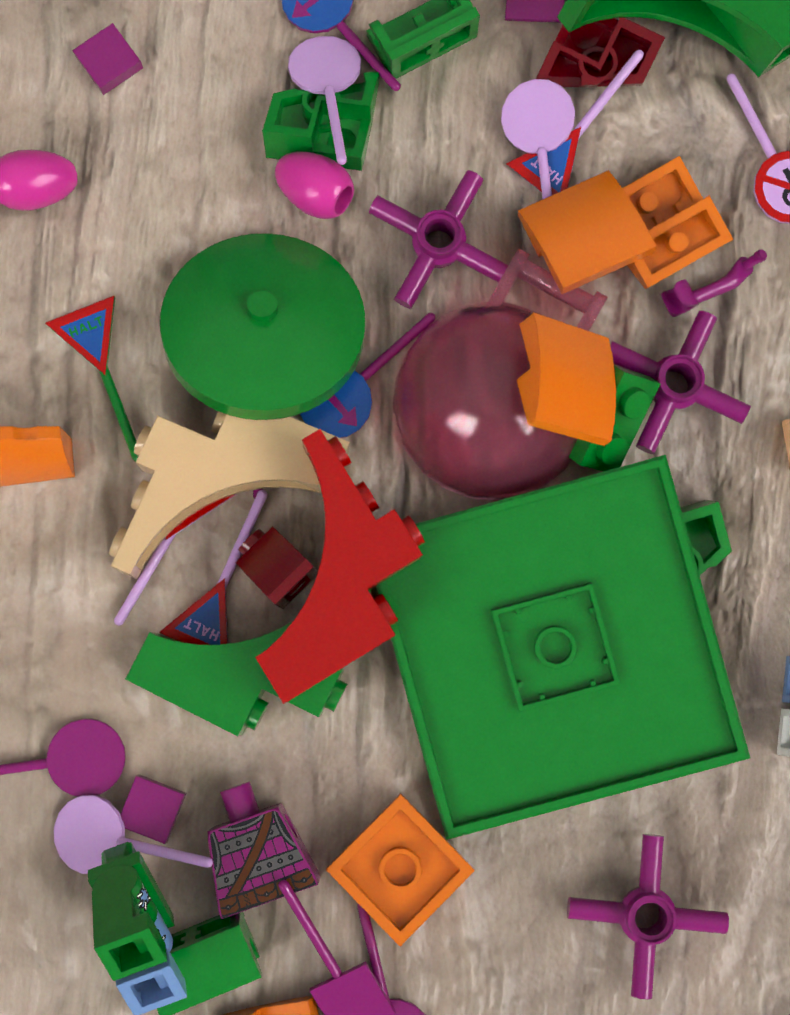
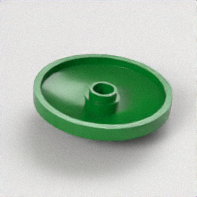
M248 234L232 237L207 247L196 254L178 271L171 281L162 302L160 331L165 356L172 372L182 386L196 399L230 416L252 420H274L295 416L321 405L337 393L349 380L360 360L363 350L365 311L360 292L347 270L327 252L294 237L278 234Z

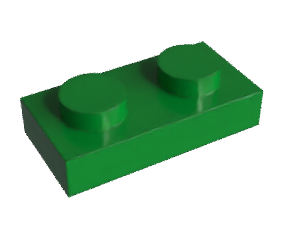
M614 365L616 412L612 441L602 446L577 439L569 454V458L580 466L603 472L621 467L661 384L647 375Z

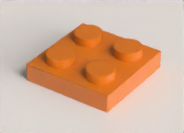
M400 793L327 866L326 871L401 947L475 869Z

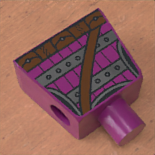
M250 781L220 792L229 821L216 825L207 832L210 857L213 860L212 870L217 904L221 919L284 897L278 886L281 880H287L295 893L318 885L321 878L319 871L282 803L259 810Z

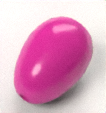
M17 150L0 157V203L10 209L32 211L50 206L67 197L77 185L78 177L74 164L61 155L41 150Z
M293 152L281 157L276 164L275 178L279 188L288 200L305 214L320 219H331L340 216L348 208L353 198L354 184L346 169L335 160L311 152Z

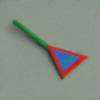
M111 296L45 324L99 370L132 459L136 462L139 456L134 454L136 438L108 368L115 296Z

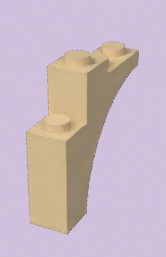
M218 411L211 430L217 434L214 440L157 415L152 428L145 426L142 429L134 447V454L139 455L136 461L137 465L143 472L153 476L150 482L143 480L134 494L131 508L135 509L136 512L129 528L121 527L111 544L109 555L115 557L111 566L121 573L138 579L147 560L174 528L195 512L222 498L263 488L303 489L322 494L314 467L302 443V439L319 429L292 417L274 420H252L230 416ZM322 431L327 440H330L331 438L335 437L332 434ZM337 437L348 454L350 442Z

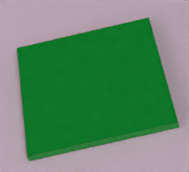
M666 455L416 523L425 540V543L418 546L423 554L422 557L376 585L379 595L383 594L398 619V622L390 626L395 633L391 641L446 840L750 759Z

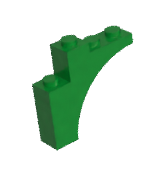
M566 0L557 16L568 32L600 20L622 17L650 18L671 22L698 32L722 45L742 60L757 77L790 58V0Z
M292 622L257 638L221 645L183 643L166 638L158 633L149 632L125 680L238 737L244 734L247 727L255 731L269 704V702L261 699L265 691L279 697L255 657L267 650L280 638ZM338 670L288 702L317 717L322 715L325 708L334 712L348 685L339 680L344 670Z

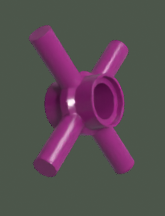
M467 170L444 210L430 211L422 218L379 195L372 202L369 214L412 236L413 249L418 256L394 298L400 305L412 309L434 268L447 267L456 260L500 284L503 281L510 266L466 243L465 229L461 224L463 216L484 181L479 174ZM434 231H442L451 237L452 243L444 248H436L426 241V237Z
M702 310L698 311L679 354L664 357L659 362L614 341L611 342L610 346L615 365L647 375L661 383L653 399L656 402L636 444L638 449L649 454H655L674 411L690 407L695 402L740 424L747 417L750 405L705 384L704 370L698 359L717 321V317ZM667 372H677L684 376L688 385L686 393H676L667 386L665 380Z
M643 834L639 887L629 891L621 902L569 897L567 904L568 919L620 924L624 933L635 942L631 996L646 1000L652 999L657 944L668 940L675 929L727 934L729 928L727 912L677 908L670 897L660 890L664 836L655 834ZM646 903H656L659 907L657 922L648 928L637 927L635 922L637 910Z

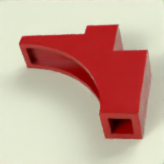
M321 429L302 439L303 448L317 475L324 501L325 542L321 564L310 594L295 620L280 638L267 650L255 657L283 704L395 636L390 627L398 622L395 613L383 594L373 599L368 590L419 560L423 554L418 546L425 543L421 532L409 515L401 519L394 509L379 519H375L372 512L379 509L375 498L363 481L354 485L345 470V467L352 463L348 454L336 436L327 440Z

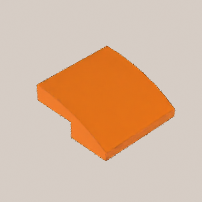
M680 156L623 187L657 246L654 254L627 265L645 289L733 240L710 195L703 199Z
M609 170L518 210V216L538 257L543 256L561 294L654 254L657 247L632 201Z
M533 312L519 324L530 364V369L517 379L527 424L605 446L612 441L616 412L615 368L609 338Z

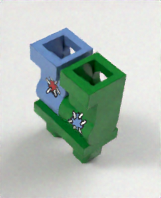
M125 842L104 850L101 853L102 865L88 870V882L92 887L94 950L112 980L116 981V987L133 1015H141L187 998L185 978L170 953L173 946V938L168 928L175 926L174 916L139 851L136 852L132 842Z

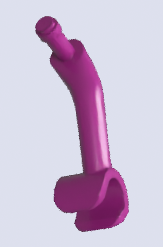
M758 250L749 258L740 257L724 277L693 291L686 279L675 283L674 288L660 293L669 314L672 317L680 316L694 309L701 302L734 290L752 274L753 266L766 260L767 253L764 250Z

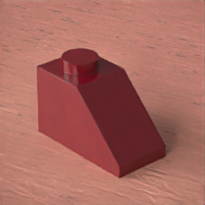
M273 526L266 533L258 529L251 534L239 547L238 551L243 556L235 562L256 586L281 609H284L316 578L318 573L314 566Z

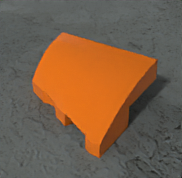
M0 426V487L75 477L72 438L60 426L28 428Z

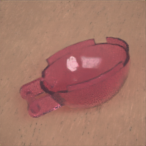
M518 249L488 302L470 304L452 310L441 316L420 334L405 354L395 380L393 413H395L397 426L403 439L402 444L406 452L421 471L440 486L468 498L497 501L503 500L505 497L520 495L531 490L543 488L560 475L570 464L572 459L569 458V455L577 442L576 438L527 424L517 379L530 369V364L519 324L533 312L540 313L517 304L505 302L517 279L519 278L584 313L577 327L587 331L592 327L608 296L596 291L595 295H592L579 287L561 294L551 272L529 261L530 254L521 249Z

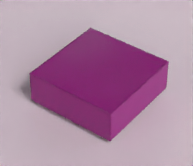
M113 23L72 50L77 60L103 95L143 69L140 59Z
M136 775L120 814L125 829L166 844L187 793L145 776Z

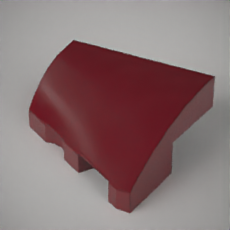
M624 17L619 18V20L615 18L600 20L568 32L564 25H562L536 79L550 80L561 85L563 88L608 86L636 50H642L644 53L643 58L621 85L642 86L665 37Z

